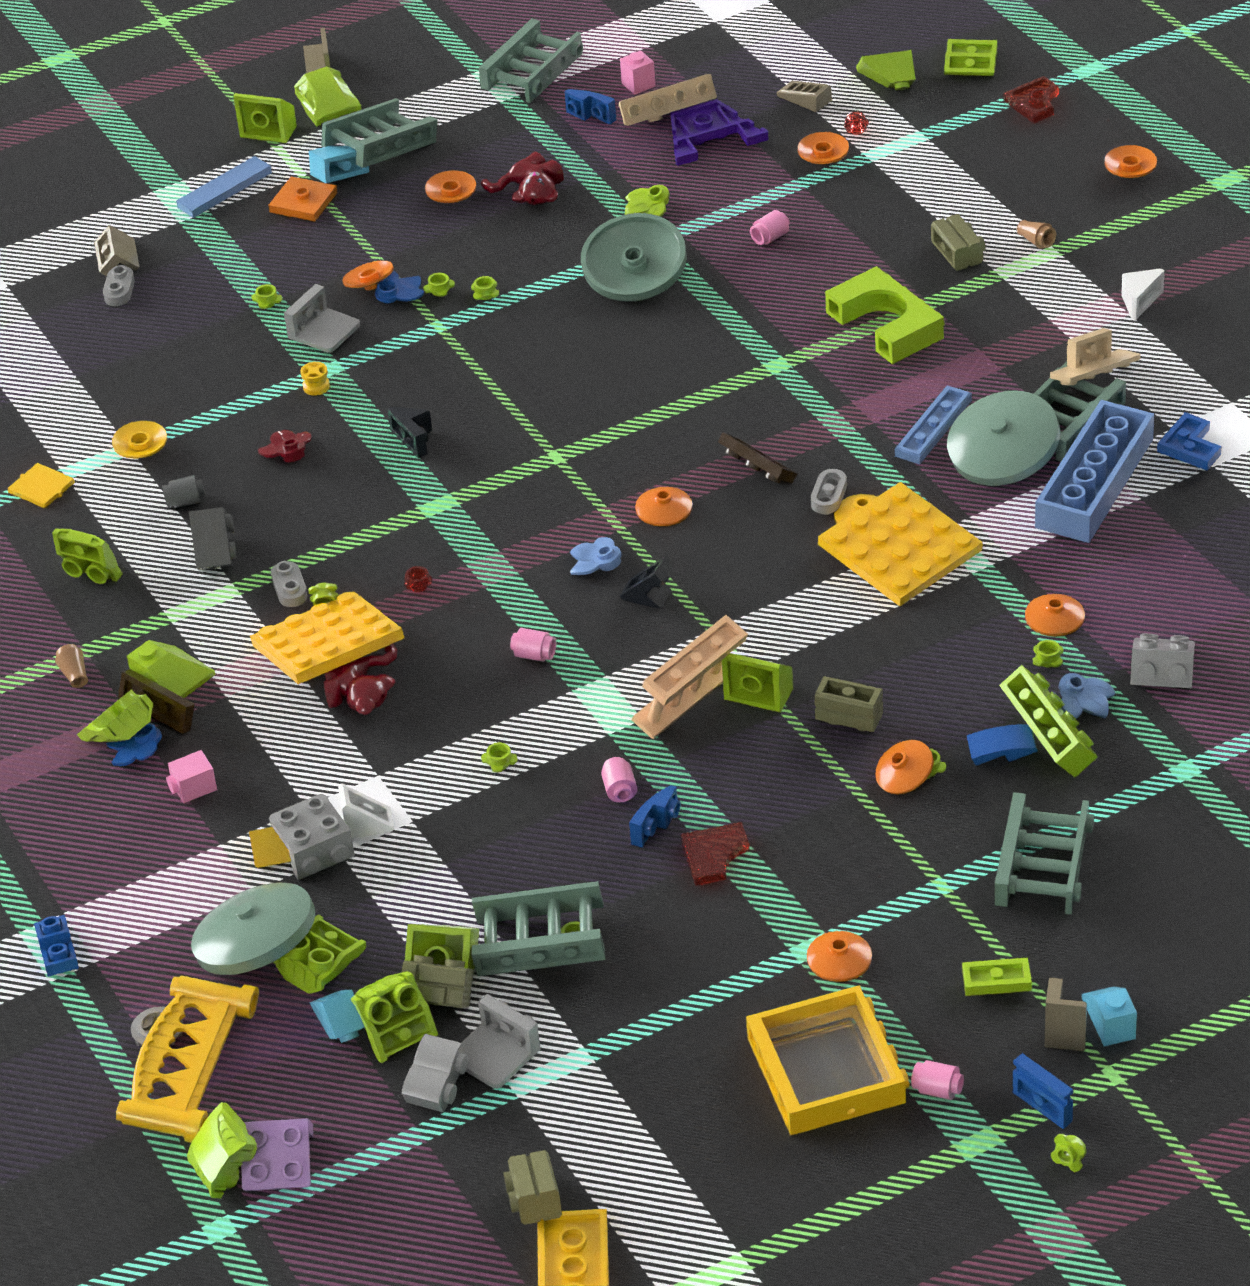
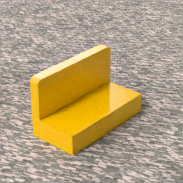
M273 827L249 831L255 867L259 868L291 862L289 850Z

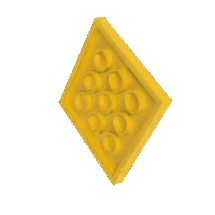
M902 482L888 489L818 536V545L898 606H902L982 551L983 546L981 540Z
M345 592L340 594L334 601L316 604L305 613L288 616L285 621L274 626H265L258 633L251 635L250 638L253 647L293 681L301 684L404 639V635L400 626L357 593Z

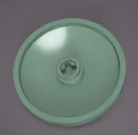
M646 213L626 214L603 223L590 234L581 252L582 271L590 287L600 295L618 301H639L664 292L681 276L687 260L685 241L679 229L673 223L660 216Z
M1024 391L998 392L974 402L957 417L948 434L947 449L953 466L967 480L987 486L1007 485L1033 475L1051 459L1059 444L1060 425L1051 405L1040 396Z
M269 883L247 889L218 905L201 921L191 941L193 954L198 964L204 970L213 974L234 975L261 968L281 958L302 941L313 925L315 906L308 892L296 884Z

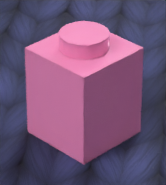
M640 50L620 58L622 84L634 95L656 87L654 61Z
M202 750L168 763L170 776L166 777L167 784L172 794L177 793L183 803L217 790L213 767Z

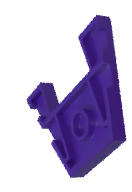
M718 99L670 112L677 166L698 160V151L693 145H701L705 141L715 138H725L727 135L736 132L747 146L769 140L768 131L765 128L758 129L749 118H740L736 110Z

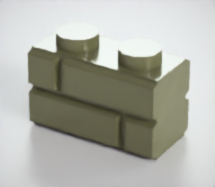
M959 214L947 217L946 220L942 218L933 221L931 224L932 243L956 271L965 269L968 265L974 266L982 263L983 251L986 250L985 241L982 236H977L974 233L970 222H965Z
M824 676L815 693V719L832 725L856 728L859 731L875 732L883 714V689Z
M414 955L413 961L403 962L402 972L407 971L413 974L427 1004L456 1008H468L470 1006L474 971L473 969L464 968L465 961L446 959L445 965L433 964L434 957Z
M543 1150L530 1153L529 1156L522 1154L510 1157L508 1160L509 1171L503 1172L512 1213L519 1212L521 1223L524 1225L540 1222L542 1218L544 1221L560 1218L562 1215L560 1196L548 1152Z

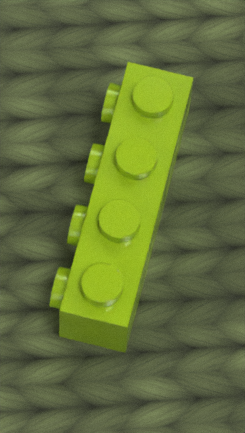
M1021 665L999 685L1053 760L1073 777L1079 775L1097 758V755L1091 748L1094 744L1084 731L1077 730L1078 721L1070 712L1062 710V707L1065 705L1056 693L1048 691L1047 688L1050 687V684L1039 672L1034 675Z

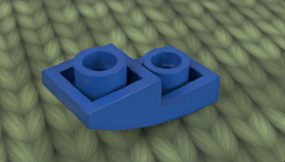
M567 89L564 91L567 113L584 121L591 116L607 124H612L617 120L615 99L584 90Z
M1028 724L1000 726L967 735L971 758L976 766L1004 755L1010 762L1038 751L1034 733Z
M670 785L647 800L629 822L631 845L643 848L648 837L654 835L657 827L667 829L672 818H677L681 807V802L677 798V786Z
M65 915L47 917L40 922L34 923L47 976L79 969Z

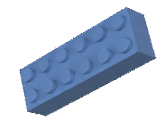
M1100 400L1036 500L1035 528L1090 543L1153 441L1154 413Z

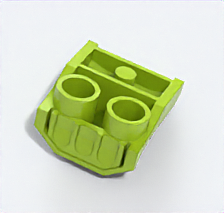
M326 66L306 73L294 86L296 96L300 100L306 114L316 126L362 110L358 99L342 79L340 71Z
M55 529L52 532L56 553L63 559L62 568L68 575L80 577L85 572L92 581L98 584H104L108 579L117 582L123 575L118 567L114 553L110 549L109 544L95 535L72 529Z
M131 689L77 735L86 742L129 740L150 722L153 702L146 694L137 695Z
M318 914L315 916L311 929L302 941L284 956L275 960L274 964L286 981L310 994L322 991L328 982L339 975L354 959L359 957L366 949V942L362 939L357 940L323 920V917Z
M406 971L386 976L359 989L351 998V1002L355 1005L362 1019L373 1052L381 1063L387 1061V1057L421 1041L424 1034L438 1036L429 1006L422 996L413 974Z
M221 1102L208 1116L193 1139L187 1153V1159L204 1185L209 1189L210 1197L221 1199L224 1194L223 1191L233 1188L237 1184L239 1179L238 1168L242 1165V1162H248L254 1158L257 1144L254 1137L248 1134L246 1124L227 1103Z

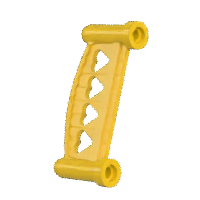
M182 975L180 977H173L170 985V996L175 998L162 1011L145 1038L134 1070L131 1100L127 1099L126 1101L121 1100L119 1102L116 1120L121 1121L125 1125L184 1137L185 1142L192 1143L208 1118L207 1111L198 1110V1107L236 1014L238 1017L248 1019L254 1016L259 997V989L256 986L244 984L240 988ZM189 1007L196 1008L207 1018V1020L191 1024H182L180 1022L181 1019L186 1017L184 1011ZM177 1032H185L197 1043L179 1049L169 1047L170 1044L175 1042L174 1035ZM169 1056L175 1057L187 1068L169 1074H161L159 1072L165 1066L163 1060ZM159 1081L166 1083L176 1093L175 1095L155 1100L148 1097L150 1093L154 1092L152 1085Z

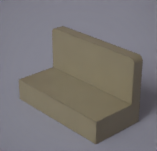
M320 28L322 44L303 46L306 73L326 66L330 67L325 28Z
M108 225L94 242L99 272L107 276L108 272L119 263L137 271L140 266L134 238Z
M1049 978L1045 1006V1047L1084 1051L1086 1045L1087 1003L1084 1001L1062 999L1063 979Z

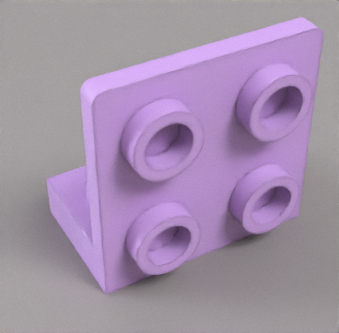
M308 1118L244 1122L248 1134L254 1137L257 1144L254 1158L248 1162H242L241 1165L242 1189L244 1191L310 1187L309 1137H313V1123Z

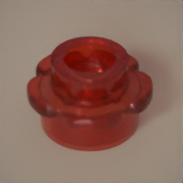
M862 112L848 114L844 123L846 131L853 135L862 134L869 125L868 119L865 118Z
M414 566L405 573L404 586L408 590L423 592L427 589V585L432 584V577L425 567Z

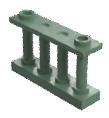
M531 18L478 68L481 89L489 91L499 81L525 88L526 102L531 103L582 55L581 32H576L567 41L543 35L540 20ZM542 44L558 50L554 53H549L535 47ZM528 56L545 62L538 66L521 60ZM512 69H517L531 75L526 79L509 74L508 72Z
M395 98L322 123L321 146L326 147L341 142L357 151L356 165L365 168L435 143L438 119L429 116L413 121L399 114V99ZM397 123L400 127L396 128L392 124ZM380 130L383 133L377 134L373 131ZM361 136L364 139L359 141L355 137Z
M1067 361L1056 370L1067 367ZM1049 378L1034 393L1046 400L1050 405L1055 401L1082 412L1079 416L1073 418L1054 410L1059 424L1067 427L1063 432H1060V440L1056 449V460L1060 462L1063 460L1100 400L1120 405L1125 404L1126 381L1116 378L1108 387L1102 388L1085 380L1077 381L1076 385H1062L1059 380ZM1070 386L1097 398L1088 403L1063 392Z
M1013 792L995 880V906L1008 907L1010 894L1015 895L1016 892L1066 897L1065 914H1072L1074 902H1080L1082 883H1078L1086 833H1092L1094 826V814H1089V801L1083 800L1080 816L1032 811L1031 807H1026V794ZM1030 823L1078 829L1076 838L1027 833L1023 826H1029ZM1025 846L1073 851L1072 861L1022 856V852L1018 851L1019 848L1025 849ZM1022 868L1069 874L1067 884L1018 879V876L1014 875V871H1020Z
M598 881L472 898L477 923H484V944L472 945V958L477 976L606 960L600 929H593L592 909L604 908ZM579 911L580 931L561 934L560 913ZM547 915L548 935L529 938V917ZM516 919V940L497 942V922Z

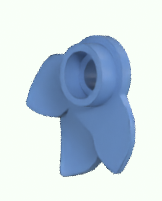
M607 537L598 538L594 543H581L570 551L572 557L578 560L570 571L571 575L591 574L599 568L602 571H610L621 563L620 549L615 546V542L611 538Z
M1076 673L1064 675L1059 682L1061 700L1065 704L1062 707L1064 712L1067 710L1075 719L1083 711L1101 718L1107 717L1109 711L1107 699L1115 695V690L1109 683L1098 678H1084Z

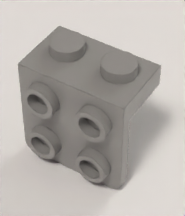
M318 284L310 288L284 312L289 339L327 353L337 349L360 327L359 319L327 308L325 289Z
M1140 634V638H1134L1132 647L1130 685L1192 688L1195 642L1189 641V637L1182 635H1173L1169 640L1158 639L1156 634Z
M324 794L313 796L273 813L269 817L271 826L289 850L292 870L298 880L355 856L351 831Z
M486 994L478 1002L481 1024L461 1043L469 1058L465 1072L490 1087L498 1089L541 1050L538 1024L529 1015H523L512 1009L505 1001L497 1000Z

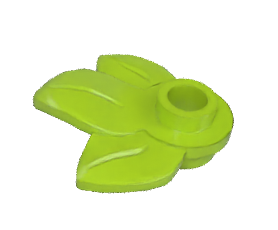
M654 185L649 189L639 188L633 190L625 197L628 201L625 207V215L646 213L662 217L666 212V205L669 202L670 193L668 188L664 185Z

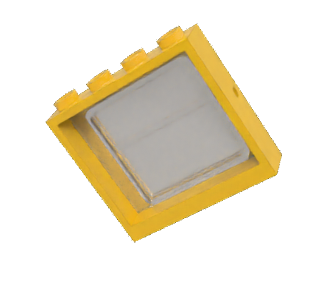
M860 985L746 1016L748 1041L790 1136L906 1103V1089L910 1087L908 1075L904 1068L899 1069L896 1050L893 1044H887L884 1025L881 1020L876 1021L873 1002L870 997L865 998Z

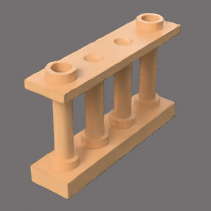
M727 615L722 617L644 680L642 687L654 699L636 713L631 720L652 739L656 738L723 683L722 659L745 642L748 633Z

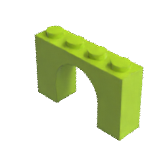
M877 266L825 291L826 313L841 325L875 311H888L901 316L875 330V350L891 364L944 339V317Z

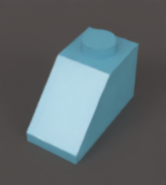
M330 145L309 151L310 175L324 183L369 173V166L361 168L356 165L357 151L349 146Z
M1109 987L1082 994V1000L1087 1003V1011L1103 1046L1136 1039L1137 1011L1126 988Z
M339 990L310 1002L329 1039L339 1038L341 1043L358 1037V1030L364 1028L362 1019L355 1005L351 1002V998L354 996L352 990Z

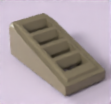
M792 80L777 92L778 97L814 112H818L832 101L831 86L821 83Z

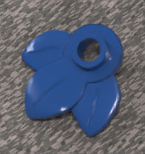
M393 270L387 278L377 284L375 297L384 303H392L396 300H417L424 295V291L419 289L421 277L399 278V275Z
M148 723L129 740L107 742V747L118 751L112 760V764L114 766H126L133 763L136 759L146 760L157 750V744L162 739V734L154 724Z

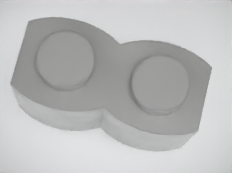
M424 1034L402 1088L401 1094L407 1103L444 1112L448 1104L454 1102L457 1093L455 1082L460 1074L465 1073L469 1060L462 1043Z

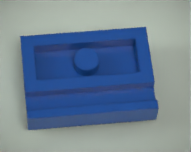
M1023 1053L1014 1059L1013 1064L1017 1067L1013 1070V1093L1062 1129L1066 1128L1073 1122V1099L1070 1097L1073 1094V1089Z

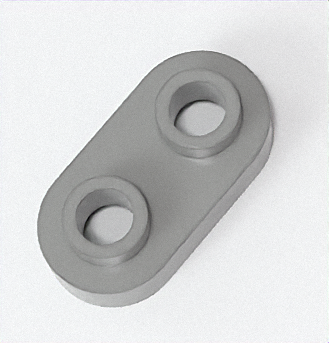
M118 265L108 272L103 288L106 304L121 306L130 300L135 283L131 268Z
M827 469L819 474L811 494V507L815 512L828 515L839 509L847 488V477L843 471Z
M281 561L273 566L271 577L279 602L286 607L302 605L307 600L308 595L299 566L290 561Z

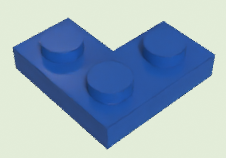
M1185 412L1157 443V452L1208 471L1221 456L1222 446L1202 439L1210 430V421Z

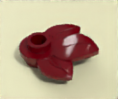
M280 430L270 436L271 443L259 448L258 453L267 458L281 456L285 462H294L304 457L305 445L312 440V436L307 431L294 434L290 430Z

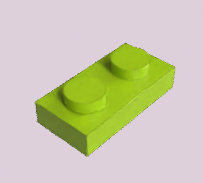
M1028 958L962 962L966 996L1032 991Z

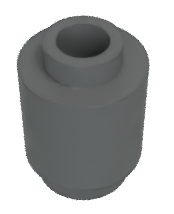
M195 475L169 481L168 485L162 486L167 507L174 506L175 509L202 502L201 496L206 495L202 479L196 480Z

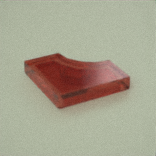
M1042 76L1003 93V101L1034 124L1054 115V107L1050 102L1059 95V87L1045 76Z
M742 822L681 834V843L695 886L726 880V869L729 863L738 855L750 851Z

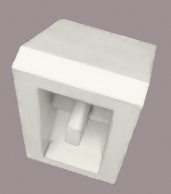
M1163 269L1122 274V298L1130 317L1136 320L1164 292Z
M343 783L338 787L344 822L351 831L352 839L389 833L394 829L390 806Z

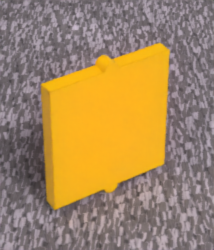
M37 463L25 474H20V478L7 489L10 494L46 508L56 498L62 497V493L72 486L75 481L70 476Z

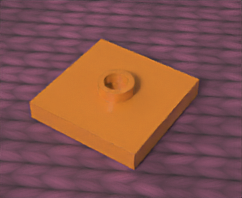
M291 176L268 205L269 212L315 222L338 193L337 185Z

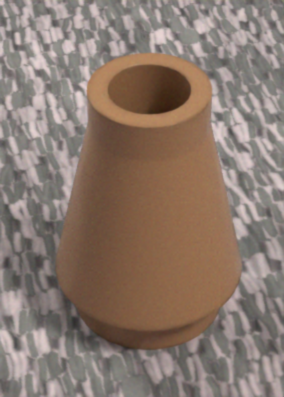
M1022 220L1017 226V233L1039 249L1049 248L1055 242L1056 231L1049 223Z
M74 644L60 647L56 651V665L70 681L73 688L85 686L88 678L83 651Z

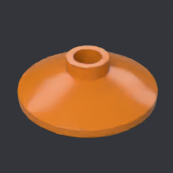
M832 132L810 134L804 137L798 144V154L800 157L814 164L837 162L844 158L849 151L848 141L843 136Z
M1136 145L1116 147L1105 156V167L1114 175L1124 178H1137L1148 175L1157 165V158L1151 150Z
M455 170L438 173L432 176L425 185L427 196L441 203H455L465 200L476 190V181L472 175Z
M374 261L363 264L349 271L343 277V284L349 288H365L368 291L376 289L377 284L393 272V264L389 261Z
M653 488L643 493L637 499L635 505L636 514L647 524L671 526L682 522L690 515L692 500L686 492L678 488Z
M1047 594L1037 597L1028 604L1025 610V620L1029 627L1037 633L1046 636L1057 637L1071 634L1082 626L1085 619L1083 606L1076 599L1062 594Z
M906 740L893 745L882 755L877 764L875 773L877 783L884 791L890 794H905L915 790L925 782L932 771L934 759L931 750L926 744L917 740Z
M847 931L825 933L817 937L807 950V963L812 972L822 979L833 982H845L858 978L868 970L872 961V951L867 941L861 936Z

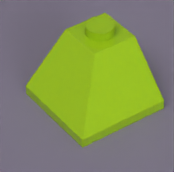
M911 50L862 56L856 66L857 72L887 88L895 87V90L908 89L916 80Z
M234 94L240 138L287 143L297 127L294 105L280 98Z
M148 640L127 655L131 670L183 698L216 675L215 670L170 644Z
M733 653L722 659L724 700L781 713L793 690L791 666Z
M408 924L405 961H413L414 955L434 957L433 964L445 965L446 959L465 961L464 968L473 969L474 971L472 945H478L480 928Z

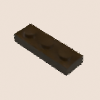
M722 432L718 443L727 447L725 453L739 460L741 457L745 458V465L759 472L761 469L767 472L765 477L778 484L782 480L793 484L797 476L796 472L743 440Z
M131 669L122 671L119 699L131 689L137 695L146 694L153 702L151 717L182 734L191 731L194 703Z

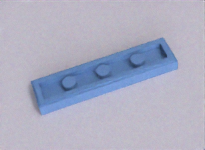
M254 156L176 200L177 208L194 218L271 174V165Z
M947 385L897 445L895 457L920 465L952 426L957 417L972 401V393Z

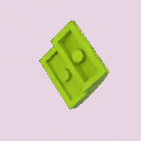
M948 39L944 75L994 76L997 40Z

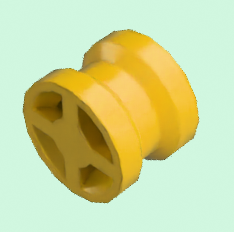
M309 362L301 368L300 372L304 380L302 384L305 393L321 395L329 390L328 370L324 363Z

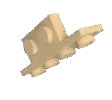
M705 74L619 101V107L624 125L629 126L648 120V122L661 120L664 114L715 99L717 95L711 74Z
M1102 328L1068 339L1067 367L1050 372V378L1059 380L1062 385H1076L1079 380L1093 379L1095 375L1100 373H1111L1117 367H1128L1130 363L1140 360L1141 354L1123 349L1111 352L1112 330Z

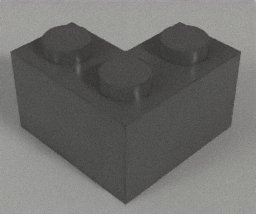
M224 507L189 511L196 568L198 570L233 566L232 559L237 558L235 541L229 542L231 540L230 533L235 532L233 515L227 513Z

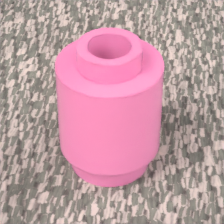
M773 210L753 223V226L750 228V235L758 245H767L789 231V219L784 213Z
M520 628L517 633H513L510 648L514 650L515 657L544 662L546 659H553L556 651V638L550 636L548 632Z
M621 757L608 759L604 763L601 772L608 798L619 803L632 799L637 793V784L631 765Z
M928 1060L924 1063L917 1062L911 1077L912 1088L918 1089L920 1094L952 1100L955 1094L959 1095L964 1084V1076L960 1074L959 1067Z

